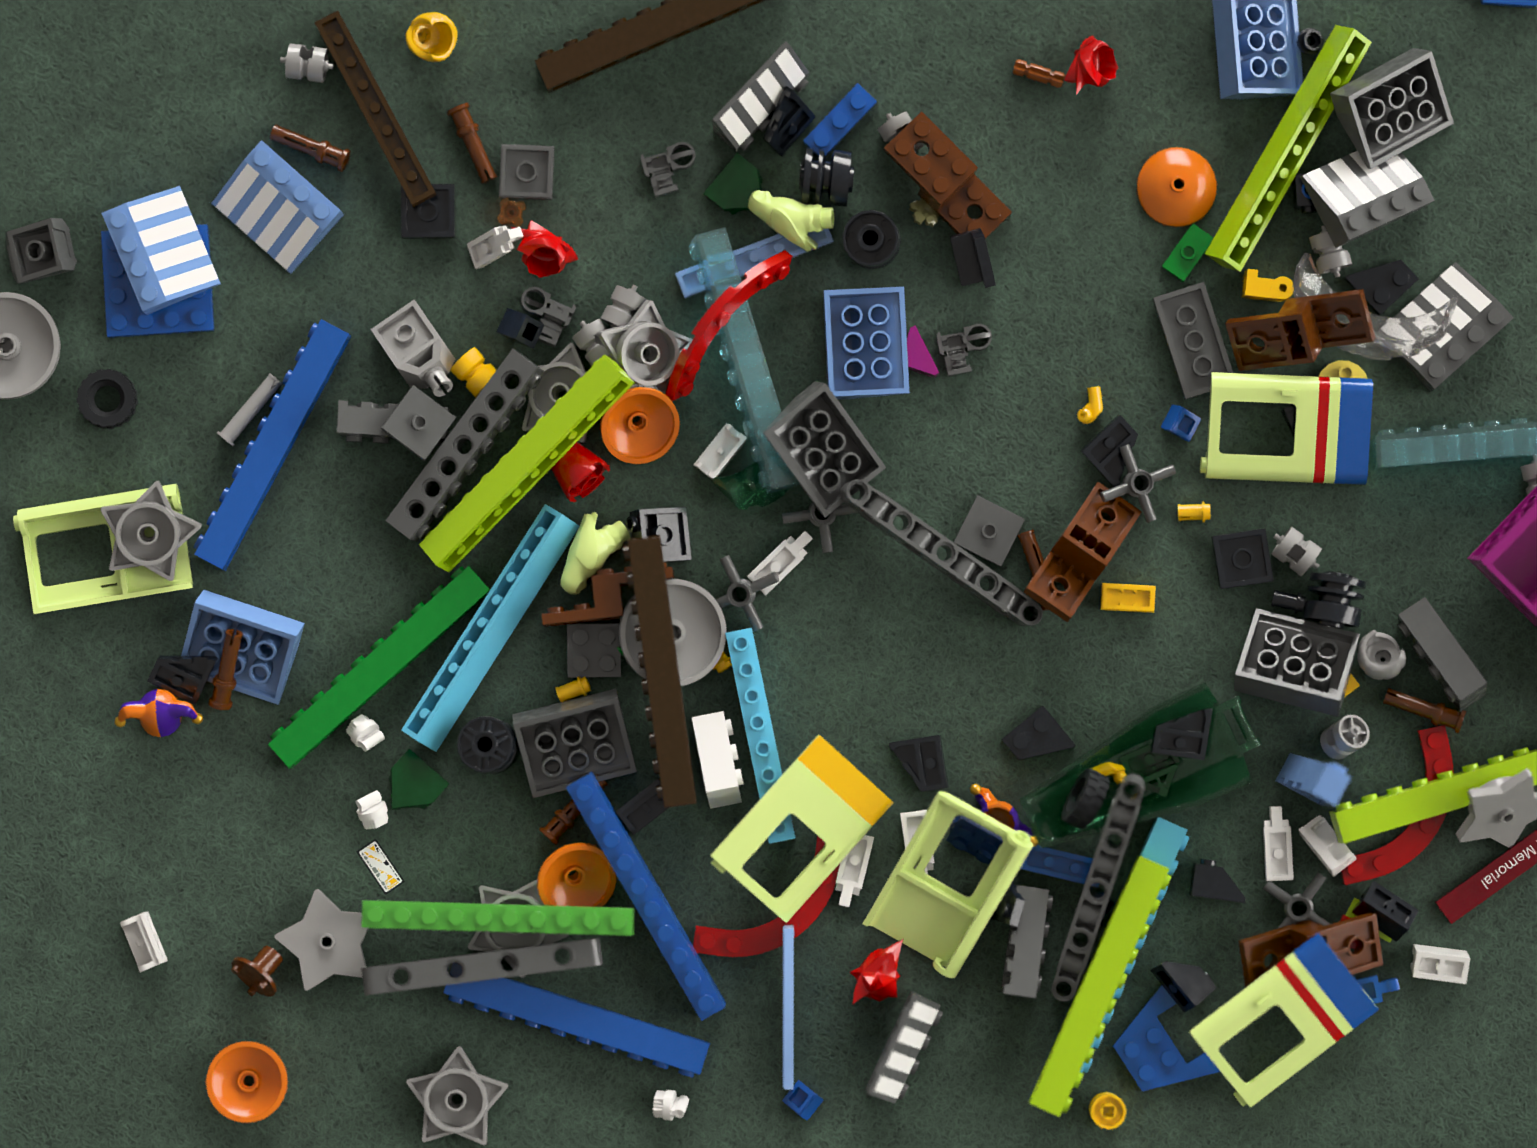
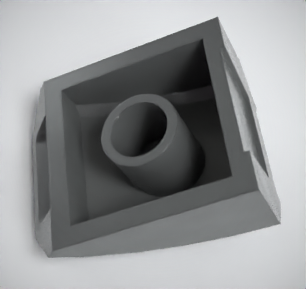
M49 218L6 232V249L12 275L17 284L52 277L74 270L77 259L74 255L70 228L63 219Z

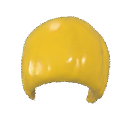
M437 12L418 15L406 32V43L410 51L419 58L429 62L444 61L452 54L457 42L456 26L446 15Z

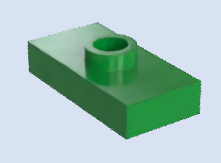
M1193 223L1162 265V268L1181 282H1184L1214 238Z

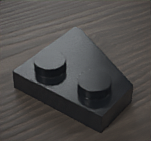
M788 86L783 90L763 138L781 157L816 117L794 90Z
M1402 260L1350 274L1345 280L1354 290L1363 289L1367 304L1380 316L1419 278Z
M1117 415L1080 452L1113 487H1116L1121 483L1120 479L1126 466L1119 447L1129 444L1132 449L1138 434L1121 415Z
M160 655L147 682L196 705L218 658L215 656Z
M1041 706L1001 739L1018 760L1075 746V743L1044 706Z
M1205 708L1154 725L1150 752L1205 760L1213 709Z
M941 735L889 743V747L897 755L921 792L949 788Z
M1013 881L990 919L1018 927L1025 900L1017 892Z

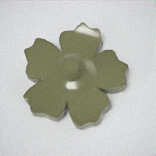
M922 198L909 205V210L914 212V222L918 223V225L925 221L926 225L933 227L938 223L937 218L939 214Z

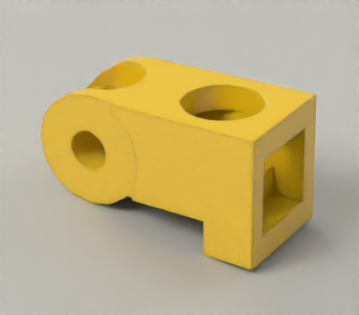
M1247 269L1244 271L1242 298L1283 302L1294 293V284L1288 277L1283 276L1276 279L1258 277V270Z

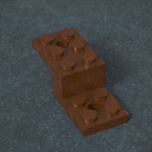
M922 111L884 147L883 150L920 187L918 195L957 234L981 228L986 239L1011 215L1012 211L975 175L978 167ZM924 143L928 147V154L925 156L917 155L914 152V145ZM970 206H977L981 210V217L971 219L967 215V209Z
M1363 289L1289 298L1285 301L1279 313L1228 319L1225 323L1238 371L1312 363L1316 360L1322 348L1373 342L1376 338ZM1343 314L1347 316L1349 323L1343 324L1339 322L1336 315ZM1258 337L1262 339L1265 346L1258 347L1253 343L1252 338Z
M1099 482L1096 483L1023 591V593L1067 623L1096 579L1108 565L1142 512L1120 496L1103 502L1100 492L1106 491L1108 488ZM1101 513H1107L1112 521L1104 520ZM1054 582L1061 583L1065 591L1057 590Z
M664 563L666 579H674L673 568L667 567V564ZM631 566L624 567V572L614 573L613 569L597 570V575L592 576L595 608H591L590 604L574 605V610L565 611L563 607L547 608V613L541 614L542 624L545 627L621 619L624 611L621 586H629L627 572H632Z
M1368 912L1326 926L1306 920L1239 940L1245 988L1317 933L1323 937L1352 975L1383 965L1376 914ZM1357 939L1358 947L1355 951L1351 952V942ZM1268 954H1272L1270 965L1265 967V957Z

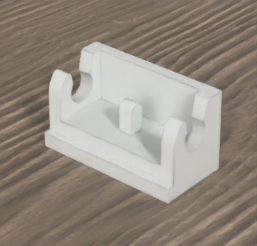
M726 423L694 463V466L715 481L745 444L747 437L735 430L732 425Z
M1321 815L1298 829L1302 839L1333 877L1357 859L1345 844L1338 843L1335 831Z
M148 911L120 923L138 965L139 972L168 961Z
M1413 944L1412 953L1414 957L1413 963L1410 966L1412 977L1466 984L1470 963L1467 951Z

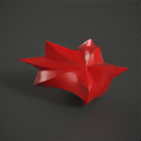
M1094 36L1088 37L1082 42L1080 49L1074 51L1075 58L1064 80L1068 83H1076V95L1086 84L1096 87L1104 86L1110 80L1116 78V71L1119 68L1114 56V50L1103 41L1096 40Z
M530 221L528 229L521 228L523 237L517 250L523 253L521 258L523 263L527 265L529 274L537 275L539 278L558 274L567 263L578 260L573 248L564 242L562 237L555 236L539 224Z
M904 939L885 949L875 950L870 953L859 968L850 971L857 982L853 996V1005L862 997L878 1002L888 997L897 998V981L901 977L897 972V964Z

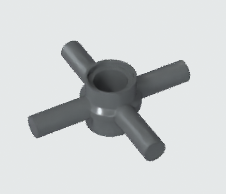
M1127 444L1119 447L1128 473L1121 485L1100 492V497L1103 502H1107L1124 494H1129L1132 497L1138 498L1146 522L1154 521L1157 518L1148 493L1152 490L1155 482L1175 475L1176 470L1172 464L1151 473L1138 469L1130 445ZM1136 477H1139L1142 481L1140 490H1137L1134 486Z
M812 502L808 510L782 513L783 524L810 520L812 524L819 527L823 553L833 552L830 525L835 521L836 516L858 512L847 504H843L831 512L826 520H819L814 514L817 507Z
M729 555L721 558L720 562L731 584L728 587L727 594L716 599L721 609L730 604L743 608L753 630L757 631L763 628V624L752 603L755 600L756 592L779 582L777 573L773 572L751 582L747 579H740ZM737 587H743L746 590L747 598L745 600L737 596Z
M1318 872L1303 894L1289 895L1271 881L1265 884L1263 889L1285 904L1286 917L1278 928L1306 920H1311L1323 926L1330 925L1329 922L1313 912L1314 907L1311 901L1327 879ZM1300 900L1306 904L1307 909L1304 914L1295 915L1292 913L1291 906L1295 901Z

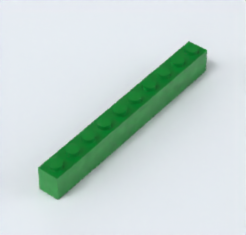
M462 566L450 576L453 580L446 587L443 584L438 586L430 594L433 598L428 603H419L410 612L413 615L406 622L400 620L390 629L393 633L386 640L380 638L370 647L372 652L366 658L363 655L358 657L350 665L353 669L345 676L343 673L339 674L330 683L333 686L326 693L320 691L310 700L313 704L306 711L300 709L290 718L292 723L286 729L281 726L270 736L272 741L268 745L288 768L292 769L487 596L490 591L489 587L470 566L466 569Z

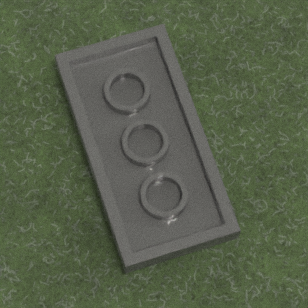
M1198 283L1153 298L1184 399L1209 393L1211 372L1233 373L1205 283Z

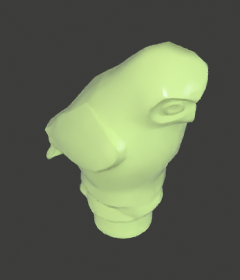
M760 190L752 192L748 199V208L752 213L763 220L775 232L806 252L812 249L816 250L818 244L808 235L809 232L815 231L818 233L823 231V229L834 228L833 207H823L820 204H803L786 197H772L769 191Z
M592 512L591 515L588 513L584 514L581 525L569 549L561 577V586L566 592L571 595L579 594L581 590L587 587V579L596 574L597 570H600L610 554L620 550L623 543L630 539V534L621 521L595 530L598 514L596 512Z

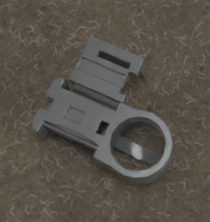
M678 142L666 147L667 152L644 158V154L640 156L645 176L650 178L656 198L678 192L677 184L673 185L671 176H674V171L688 169L694 164L696 159L695 150L689 143ZM679 147H685L690 149L673 154V152ZM693 155L692 160L686 165H678L673 161L681 157Z
M530 287L521 296V308L527 314L541 318L540 322L545 325L541 333L552 339L540 335L538 341L554 348L562 329L568 327L576 306L573 304L572 308L550 299L551 294L541 288ZM530 292H536L542 296L544 304L536 302L525 295ZM525 303L540 309L532 310L528 308Z
M974 324L963 327V332L943 336L940 335V332L937 333L936 339L939 354L944 356V352H946L947 355L944 359L948 377L972 372L970 365L966 363L965 357L968 356V353H966L965 348H967V352L982 351L990 345L992 334L986 325ZM976 328L986 331L985 333L968 336L969 332ZM989 338L988 343L982 347H975L969 342L976 339Z

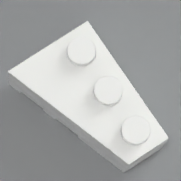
M723 711L692 717L710 809L741 803L738 785H743L741 770H735L734 760L739 759L736 744L730 745L729 736L734 735L731 719L725 720Z

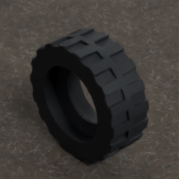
M112 369L96 370L97 372L90 373L86 379H83L77 391V403L79 404L78 409L80 413L83 414L87 421L100 428L114 429V427L123 426V423L128 422L131 419L130 417L136 412L138 394L134 387L135 385L124 374ZM112 386L118 390L121 400L115 410L103 412L97 408L94 398L96 392L101 387Z
M1089 767L1086 768L1077 778L1066 798L1061 813L1062 821L1080 830L1086 829L1103 804L1109 788V778Z

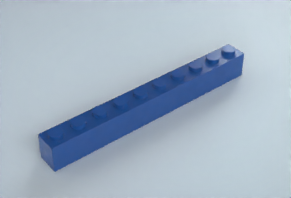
M322 319L318 324L314 323L307 336L310 340L306 348L302 346L295 357L297 364L294 370H289L283 379L282 384L285 387L281 394L276 393L270 404L272 408L268 418L265 416L262 418L257 428V431L260 432L255 441L251 440L244 453L247 457L243 465L239 463L232 474V478L235 480L230 488L226 487L219 499L222 502L217 512L213 511L206 523L209 526L205 535L201 534L194 545L196 549L194 555L222 570H227L351 339L350 334Z
M591 771L566 787L701 1021L725 1008L726 1001L694 949L693 944L593 772Z
M453 962L449 974L453 977L461 976L462 966L457 962ZM506 977L446 985L443 992L449 995L448 1000L459 1004H463L464 1000L475 1003L473 1007L475 1009L489 1012L490 1008L500 1011L499 1016L515 1020V1016L526 1019L525 1024L540 1029L542 1024L551 1027V1033L563 1037L566 1036V1033L577 1036L576 1041L588 1045L595 1041L602 1044V1049L617 1053L618 1049L627 1051V1057L642 1061L643 1057L654 1060L652 1065L668 1069L669 1065L679 1068L678 1073L689 1077H694L695 1073L700 1075L710 1042Z

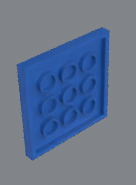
M207 224L196 225L210 257L209 227ZM101 231L108 338L214 331L212 288L149 315L142 312L109 231Z

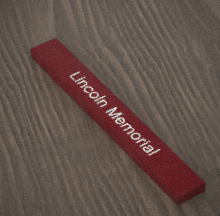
M1537 829L1435 901V904L1450 924L1457 921L1537 863Z

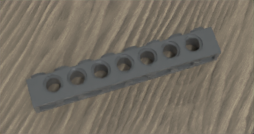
M512 349L385 521L410 540L418 542L419 539H424L430 531V524L435 517L439 518L446 510L447 506L445 504L450 497H454L461 490V482L464 478L476 470L478 459L483 453L486 454L492 448L495 436L498 432L501 433L507 428L510 423L509 417L515 410L518 411L526 401L525 396L529 390H533L538 386L544 370L520 352ZM518 376L520 380L518 387L511 389L509 385L510 380ZM498 398H502L504 401L503 407L495 411L494 402ZM486 419L488 423L487 429L479 432V422ZM470 440L472 448L468 453L464 454L462 446L466 441ZM454 462L456 470L452 475H448L446 472L447 465ZM438 483L440 491L438 495L432 497L430 493L431 487ZM422 505L424 513L420 518H416L415 509L417 506Z

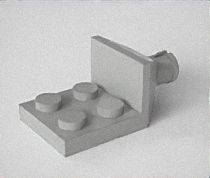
M415 299L371 329L410 388L412 385L418 389L430 387L437 397L445 395L440 385H443L448 393L451 391L453 383L446 375L450 373L455 358Z

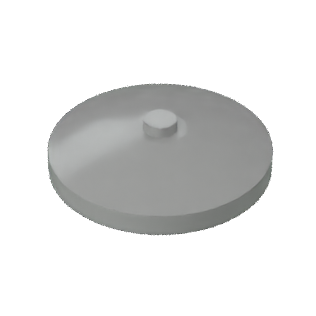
M1 292L0 399H17L37 391L52 376L60 357V336L51 315L35 300L17 293Z
M666 579L680 683L683 686L701 679L717 664L726 642V622L719 604L704 588L681 579ZM630 599L620 619V647L631 668L641 677L647 679L645 668L640 669L638 653L643 652L642 641L636 642L634 626L639 625L638 615L632 614Z

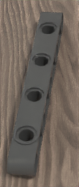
M853 480L842 486L840 497L845 504L995 611L1008 617L1020 626H1033L1041 621L1043 610L1038 603L887 495L874 489L862 480ZM852 485L856 486L860 491V496L857 500L853 499L850 495ZM896 516L903 520L901 530L894 527L893 520ZM940 546L946 550L944 561L940 560L937 556V549ZM982 577H986L989 580V589L987 591L983 590L980 586ZM1026 607L1032 611L1030 621H1027L1023 616V611Z
M1129 774L1121 781L1104 826L1056 968L1057 973L1051 991L1053 996L1059 1001H1069L1074 997L1090 956L1145 789L1144 780L1137 774ZM1134 784L1138 787L1139 792L1130 794L1125 790V785ZM1118 834L1122 842L1114 844L1109 841L1108 835ZM1100 883L1104 886L1105 891L1096 893L1091 885ZM1079 932L1087 935L1088 940L1080 942L1075 938V934ZM1067 982L1071 985L1072 989L1064 991L1060 989L1058 983Z
M591 938L361 968L364 995L598 966L603 965L600 938ZM563 948L569 952L570 959L567 963L561 964L556 960L555 953L558 949ZM510 955L515 958V969L510 971L503 968L502 959L504 956ZM452 962H457L462 966L461 976L453 977L449 974L448 967ZM398 969L407 971L409 979L406 984H399L395 980V973Z

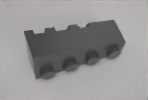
M338 400L337 433L342 437H346V442H362V438H373V443L388 444L389 439L394 438L380 428L398 404L388 403L384 404V406H379V404L372 402L357 403V405H348V401ZM443 407L450 412V409L448 407ZM449 428L441 437L436 446H441L442 441H445V439L448 437Z
M1426 597L1398 614V629L1405 638L1409 636L1414 644L1412 646L1413 650L1420 659L1425 660L1429 666L1430 674L1436 681H1439L1444 693L1458 711L1461 712L1486 695V680Z
M1016 885V890L1022 895L1025 903L1018 927L1010 925L1001 992L1036 998V992H1040L1042 976L1039 975L1040 965L1044 964L1046 949H1042L1043 938L1048 937L1049 922H1045L1046 912H1051L1053 896L1049 895L1048 889Z

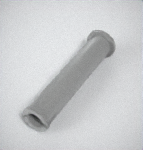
M269 373L267 378L221 432L218 431L217 434L234 446L233 442L283 384Z

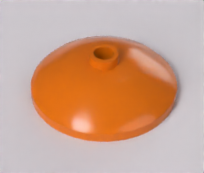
M1174 147L1157 152L1143 165L1137 180V194L1144 211L1152 219L1166 226L1183 227L1199 221L1210 210L1216 197L1217 183L1212 167L1200 154L1186 148ZM1174 181H1182L1183 188H1175Z
M648 387L632 388L627 390L602 416L600 424L601 437L608 451L617 459L631 464L649 463L663 456L673 446L679 433V414L673 402L664 393ZM635 416H640L639 421L632 422Z
M573 843L559 848L545 860L538 874L537 890L544 905L603 907L614 892L617 876L601 848L588 843ZM576 870L574 875H569L571 871Z
M253 1041L237 1042L220 1051L211 1062L206 1078L207 1092L213 1106L225 1117L243 1123L262 1120L275 1112L286 1095L288 1085L286 1068L281 1058L268 1046ZM246 1076L253 1077V1085L248 1086L245 1084Z

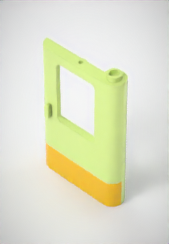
M818 734L710 855L714 859L711 864L722 874L727 870L787 923L894 802ZM794 814L824 841L825 845L779 897L774 898L743 871V865L786 816Z

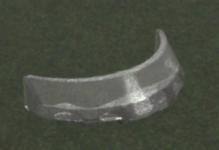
M1305 252L1295 270L1292 285L1294 297L1336 293L1318 273L1311 254ZM1453 296L1440 308L1416 317L1391 318L1369 313L1376 336L1374 341L1337 347L1349 353L1360 354L1365 358L1376 360H1391L1392 357L1407 356L1408 358L1418 355L1420 351L1432 346L1437 341L1439 342L1445 336L1459 298ZM1343 314L1336 315L1339 322L1343 324L1349 323L1347 316Z

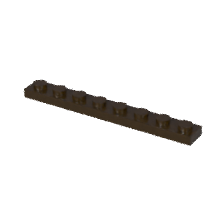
M339 11L314 22L412 207L436 196L434 188Z

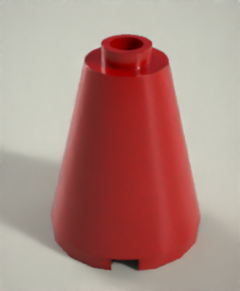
M578 442L551 468L566 498L570 502H576L574 497L578 495L582 498L588 496L604 481L605 477L602 474L605 469L608 472L610 471V465Z

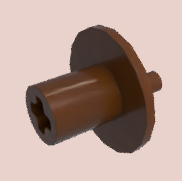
M264 946L252 961L236 957L232 962L231 971L250 987L247 990L250 996H254L258 992L261 995L271 997L274 996L277 988L270 976L283 962V958L275 949Z

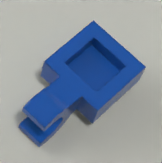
M1376 974L1356 979L1374 1003L1383 1002L1382 993L1400 989L1396 977L1380 982Z

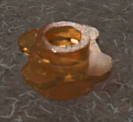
M507 198L500 201V215L497 217L498 222L502 225L510 223L515 227L521 226L523 224L522 214L526 209L525 203L523 201H509ZM510 210L514 211L513 215L509 214Z

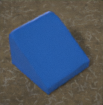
M1173 404L1161 428L1190 442L1201 418L1187 409Z
M798 1080L794 1085V1090H790L782 1101L800 1117L809 1120L824 1100Z

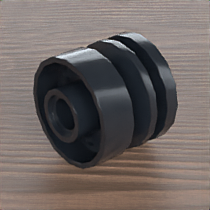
M806 148V154L801 162L799 181L802 203L808 204L809 192H816L815 204L820 203L822 193H828L830 206L847 207L848 193H852L854 166H851L852 151L834 150L831 162L825 161L824 149H820L819 161L812 160L813 148Z
M875 210L861 211L851 217L845 225L842 236L844 248L849 257L861 267L868 269L883 268L890 264L898 255L901 245L900 232L892 219L883 212ZM870 234H877V243L872 246L866 245V238Z
M1338 572L1311 573L1310 580L1321 583V587L1308 586V591L1319 595V599L1306 601L1303 618L1316 621L1317 625L1321 626L1326 625L1338 629H1344V626L1358 628L1362 610L1350 604L1351 600L1364 599V595L1353 592V589H1365L1366 582L1352 577V575Z
M480 716L470 720L461 729L458 736L457 750L461 760L469 768L484 774H499L508 770L515 763L519 754V744L515 730L508 723L494 717ZM491 739L493 746L486 752L485 743Z

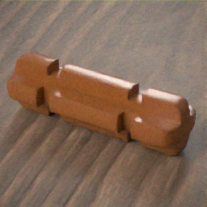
M1020 59L1016 60L1013 68V73L1023 76L1024 74L1027 75L1026 78L1045 84L1050 82L1052 86L1058 88L1063 85L1065 74L1062 72H1051V69L1033 63L1028 65L1026 61Z

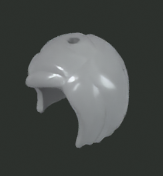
M1372 630L1361 639L1358 645V664L1370 678L1376 680L1391 679L1397 676L1405 666V652L1403 650L1400 652L1398 643L1388 634Z

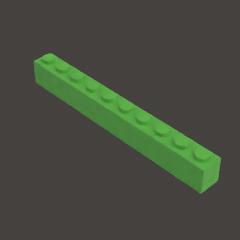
M363 900L362 928L634 935L635 908Z

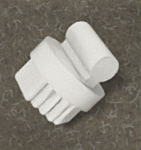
M362 714L351 720L346 729V733L351 737V741L364 751L385 740L384 734L379 730V725Z
M377 790L356 800L358 807L357 815L365 829L378 828L387 823L388 809L385 801L381 800V795Z
M657 1090L653 1101L654 1117L672 1121L674 1116L682 1118L685 1114L689 1098L685 1095L677 1097L675 1090Z

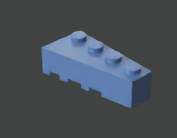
M1290 753L1275 781L1321 806H1336L1351 777L1345 774L1346 768L1334 762H1329V764Z

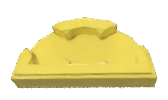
M1342 360L1328 364L1318 375V377L1368 379L1366 373L1359 365Z

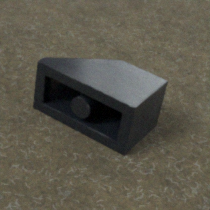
M1200 859V864L1193 863L1189 895L1245 903V896L1224 868L1216 866L1217 861Z
M1164 961L1150 970L1184 1013L1196 1007L1217 988L1213 984L1210 975L1203 971L1200 966Z

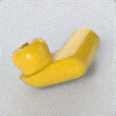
M1100 387L1087 388L1089 402L1077 413V418L1080 422L1084 424L1092 423L1102 413L1103 404Z
M1105 762L1091 768L1105 776H1113V780L1117 784L1121 783L1123 778L1127 776L1123 765L1112 762Z

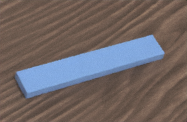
M823 229V231L818 233L815 231L808 233L818 244L817 248L833 242L829 229ZM777 234L679 271L675 275L684 298H688L743 277L747 271L757 264L784 250L790 253L792 258L806 253V251L782 235Z
M784 925L783 927L784 1090H794V925Z

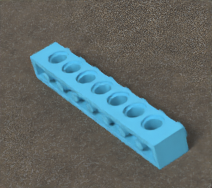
M752 628L728 632L726 633L759 798L761 799L782 776L753 631ZM791 814L787 815L769 835V844L795 838Z

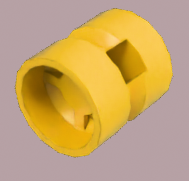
M473 347L452 366L450 371L458 380L467 381L466 388L476 398L496 372V368L491 363L484 364L485 358L476 347Z
M1100 1092L1090 1101L1089 1115L1101 1128L1114 1129L1124 1121L1126 1116L1125 1104L1114 1093Z

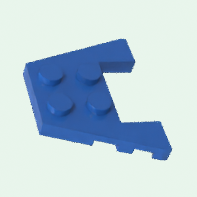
M1160 985L1159 989L1112 1045L1141 1091L1221 1072L1205 1052L1190 1062H1185L1157 1018L1158 1015L1177 1004L1162 985Z

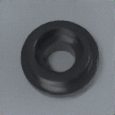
M1313 28L1302 30L1297 37L1298 48L1306 55L1316 54L1323 45L1321 33ZM1307 38H1309L1311 41L1310 46L1307 43Z

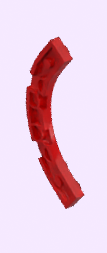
M784 250L751 268L744 274L746 278L735 289L732 286L728 287L708 309L692 331L695 337L688 349L681 350L675 363L665 393L671 401L682 396L685 397L693 390V382L700 368V362L719 329L729 322L731 315L759 290L765 289L778 280H783L788 275L792 259L790 253Z
M1441 725L1417 731L1424 757L1425 777L1428 782L1438 779L1437 774L1449 770L1453 771L1452 754L1445 726ZM1447 812L1410 823L1399 836L1384 846L1355 855L1357 859L1341 871L1343 884L1348 885L1381 877L1409 863L1432 841L1440 829Z
M817 836L815 856L825 845L819 836ZM840 864L787 923L780 917H777L764 925L742 930H728L696 925L693 942L694 949L697 953L725 957H745L762 954L783 945L784 925H794V938H796L816 920L829 901L836 884Z

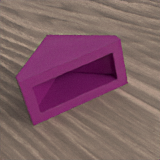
M916 326L911 327L907 337L908 369L934 378L939 375V371Z

